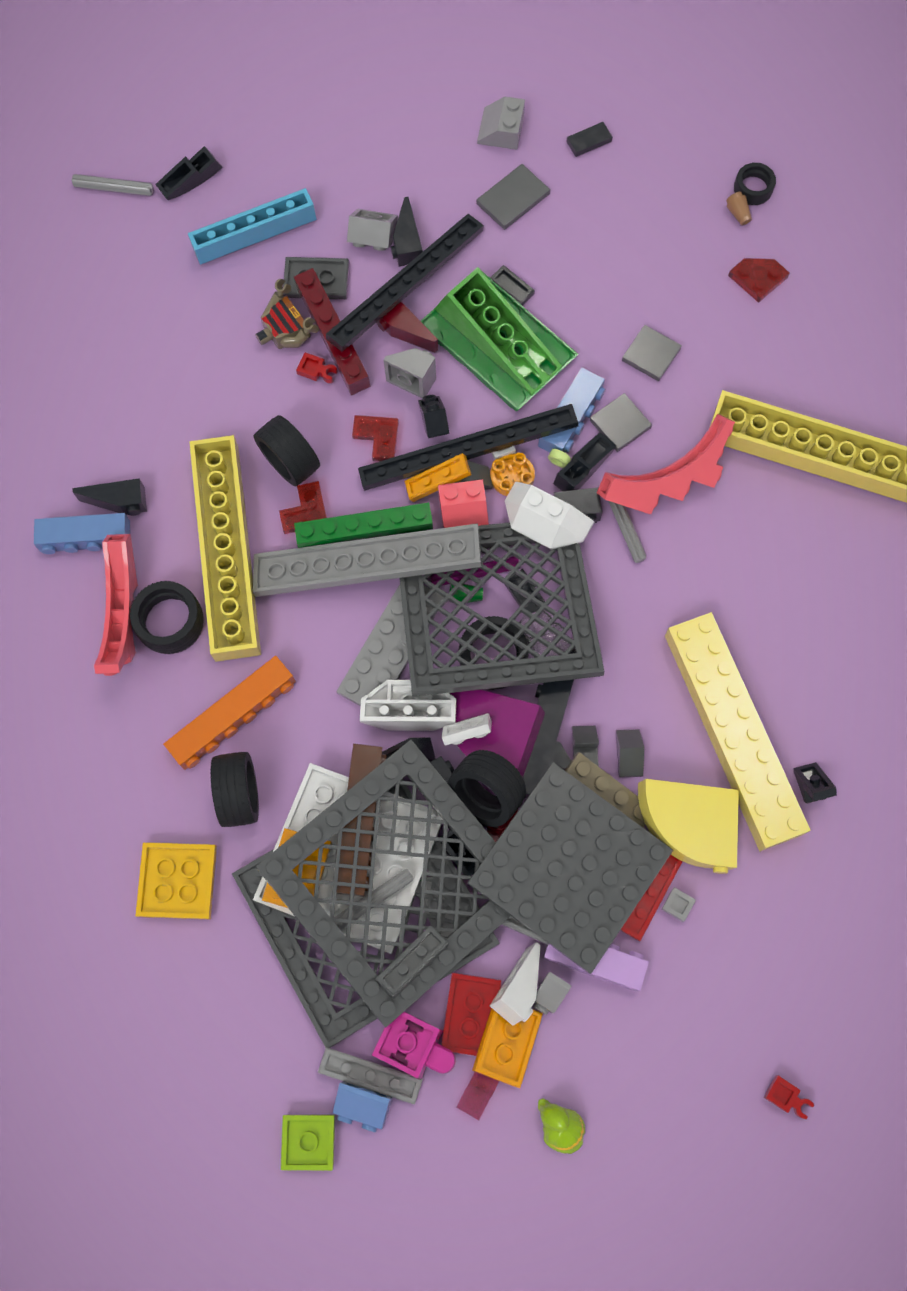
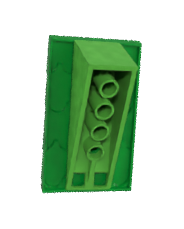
M479 267L453 288L421 320L424 326L438 339L440 346L445 348L460 364L464 365L489 390H492L515 411L523 407L579 355L482 272Z

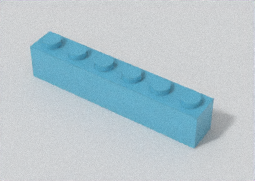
M306 188L192 231L188 233V236L201 265L317 219L314 204Z

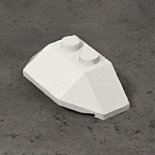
M515 482L505 499L512 530L549 549L584 542L594 524L592 519L572 505L530 484Z
M386 680L368 695L361 698L360 723L387 731H435L443 728V726L456 723V698L449 693L412 697L410 680Z

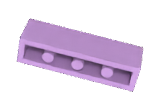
M614 944L609 946L591 974L584 971L551 945H547L543 956L545 960L636 992L641 991L649 961L643 960L644 955L634 951H630L629 954L620 952V947Z

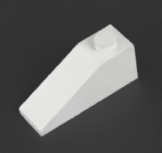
M537 942L525 949L490 1004V1007L512 1026L520 1021H527L533 1013L531 1007L536 1001L540 944Z

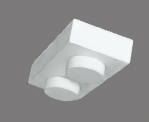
M489 713L443 726L442 740L444 745H457L466 739L486 736L491 732L492 725Z

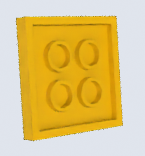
M143 842L135 916L211 920L217 846L210 844Z

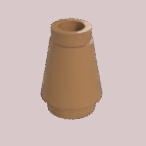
M736 192L727 198L726 207L741 226L752 221L746 195H743L742 192Z

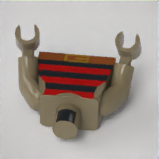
M278 279L275 282V289L277 291L274 292L261 316L264 329L256 333L255 336L261 345L272 340L278 349L299 348L311 337L310 332L317 333L319 327L313 324L315 320L310 317L304 320L289 298L283 296L284 293L287 294L291 291V286L285 284L283 287L285 280Z

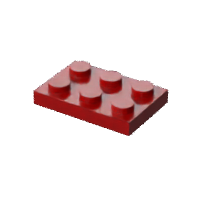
M452 973L441 1046L454 1053L477 1056L492 1009L490 1004L501 988V980Z

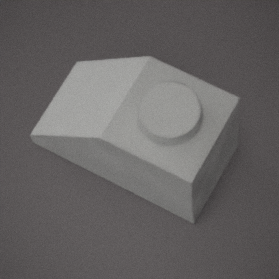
M549 972L537 990L534 1008L545 1015L548 1012L554 1014L570 990L571 985Z

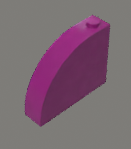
M481 689L449 693L456 698V723L489 713L492 721L490 733L484 737H473L457 744L460 750L466 756L476 750L495 752L511 762L523 778L545 715L542 707L534 703Z

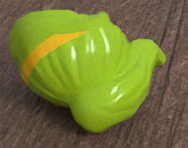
M544 1098L539 1099L538 1110L543 1122L544 1142L550 1148L564 1154H572L579 1150L583 1145L585 1124L581 1116L572 1109L551 1104Z

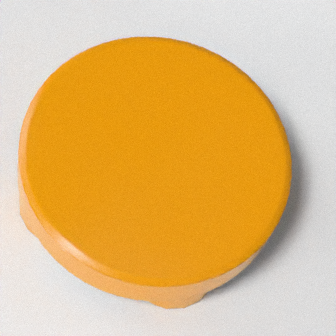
M520 452L509 454L493 461L490 472L491 483L497 492L508 496L515 482L533 485L535 470L525 454Z

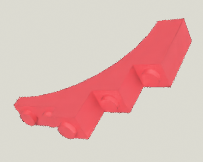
M717 414L709 430L692 450L670 466L655 472L642 475H617L605 472L597 494L605 500L652 514L653 509L658 504L660 494L683 501L685 495L690 490L691 481L714 488L721 478L723 466L717 462L723 454L724 446L728 437L732 434L735 422Z
M131 534L107 535L102 542L106 576V611L102 643L94 664L95 674L112 676L120 673L123 665L131 662L136 653L130 621V609L134 600L133 593L138 584Z

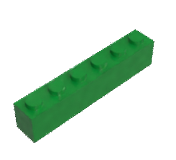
M429 502L294 523L298 548L433 530Z

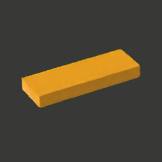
M463 453L405 480L409 500L415 502L438 491V485L456 483L470 476L471 471L466 456Z

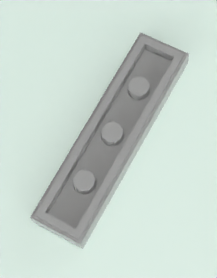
M328 1047L325 1048L318 1069L320 1074L414 1105L423 1080Z

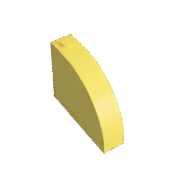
M644 779L638 783L639 807L644 822L652 835L673 849L672 856L693 866L711 868L713 873L727 874L728 870L737 868L739 790Z

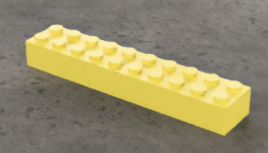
M722 390L711 424L717 414L735 422L732 434L726 441V447L907 503V446Z
M234 435L189 441L210 654L215 662L261 655L256 601L253 594V574L239 447Z
M712 612L669 627L665 634L666 641L732 789L739 790L738 804L759 852L811 831Z

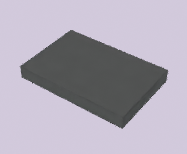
M521 164L476 199V204L505 230L550 194V189L528 168Z
M285 257V283L283 287L285 284H289L291 291L287 294L284 293V297L301 298L294 276L313 268L329 299L347 300L348 258Z

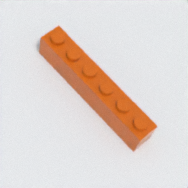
M275 655L163 743V745L184 770L195 767L203 755L212 753L219 747V743L222 740L234 736L238 732L237 728L242 724H248L253 721L257 716L256 713L263 708L267 709L273 705L275 698L280 694L288 693L296 682L293 675Z

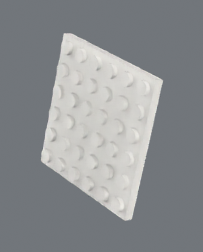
M310 763L273 852L279 847L284 828L297 832L300 831L347 792L349 777ZM385 792L382 796L394 797V794ZM381 800L379 814L393 815L394 802ZM398 802L397 815L410 817L411 803ZM415 804L414 817L427 818L428 807ZM432 809L431 819L443 820L436 810ZM379 818L378 831L391 833L392 819ZM396 819L395 833L408 834L409 821ZM414 821L412 835L425 836L427 822ZM431 823V837H437L442 824ZM338 832L329 839V841H332V845H337ZM377 835L376 849L389 850L391 837ZM395 837L394 851L407 852L408 838ZM412 839L411 852L424 854L425 840ZM429 840L428 854L431 853L435 841ZM330 849L327 863H335L336 849ZM376 853L372 891L404 869H408L413 876L412 882L380 904L411 906L422 877L424 858ZM325 866L321 880L333 881L335 867ZM367 870V876H369L370 870ZM262 877L253 900L294 916L288 908L262 901L267 881ZM320 884L318 898L332 899L333 885ZM336 894V900L349 901L350 895ZM354 896L353 901L357 902L363 897ZM318 902L330 916L331 903ZM335 904L334 917L349 908V905ZM372 908L370 910V921L383 922L384 908ZM388 908L387 923L401 924L402 910ZM366 913L356 920L365 921ZM351 924L350 938L364 939L365 925ZM369 925L368 940L381 941L383 926ZM347 926L344 927L343 929H341V931L343 932V934H344L345 936H346ZM387 927L386 941L397 942L400 928ZM367 943L371 947L381 949V944ZM385 945V952L392 954L395 946Z

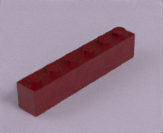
M311 268L294 276L297 290L311 318L315 320L314 324L319 327V333L350 395L352 396L371 387L369 376L353 345L351 344L341 352L326 340V333L336 326L340 319L314 269Z

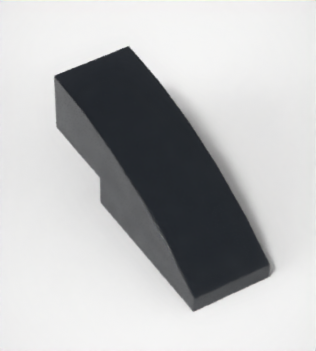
M204 146L190 160L185 156L155 185L167 200H171L201 185L223 167Z
M599 432L572 457L570 463L557 473L553 484L561 491L578 490L604 463L617 445Z

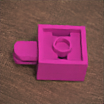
M403 1012L384 1028L372 1053V1056L417 1079H422L427 1067L444 1074L450 1072L456 1063L454 1053L438 1044L443 1031L406 1012Z

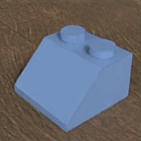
M341 1082L338 1087L333 1114L338 1115L337 1120L352 1124L354 1120L363 1123L361 1128L376 1132L377 1128H384L393 1097L347 1082Z

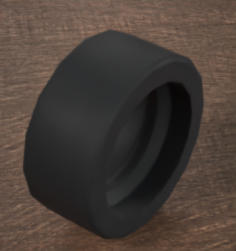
M754 162L746 164L740 168L736 176L734 192H742L743 195H746L748 205L763 204L770 199L776 185V176L773 170L765 164ZM748 177H757L765 182L767 188L762 191H753L744 185L743 180Z

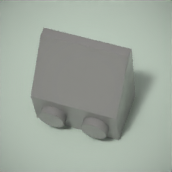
M503 97L484 107L477 144L517 150L524 119L525 99Z
M357 209L349 215L347 242L353 243L355 247L369 245L373 246L375 250L385 251L386 248L388 249L392 245L398 215Z
M414 348L385 356L383 360L386 381L422 399L428 394L436 380L435 357L426 350L421 351Z

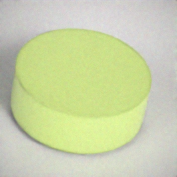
M552 449L548 455L549 461L561 468H564L571 461L569 455L558 449Z

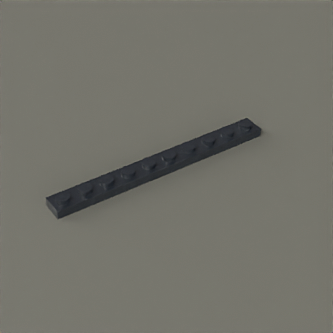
M470 214L464 216L327 332L326 340L343 352L483 231L484 225Z
M565 405L359 467L358 471L362 487L366 491L418 475L462 453L469 460L579 427L573 405Z

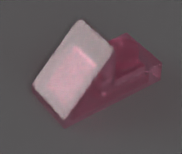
M474 1072L456 1108L479 1120L499 1081Z

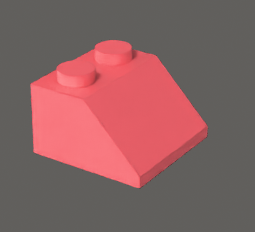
M483 479L438 485L443 528L477 523L478 526L489 525Z

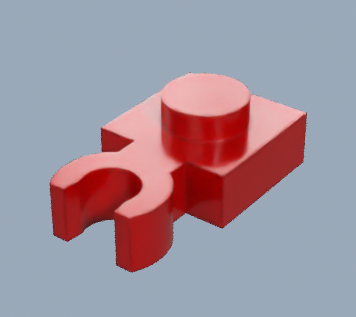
M306 352L296 369L298 375L317 381L320 376L327 383H333V378L327 374L329 372L337 374L338 372L337 367L332 364L325 366V359Z
M779 1075L775 1076L764 1096L766 1100L786 1113H789L791 1107L794 1108L795 1114L802 1119H807L808 1116L802 1113L801 1106L807 1104L809 1107H814V1103L811 1100L798 1098L801 1090Z

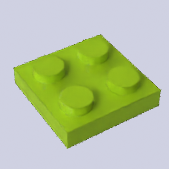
M283 1115L281 1170H334L335 1115Z

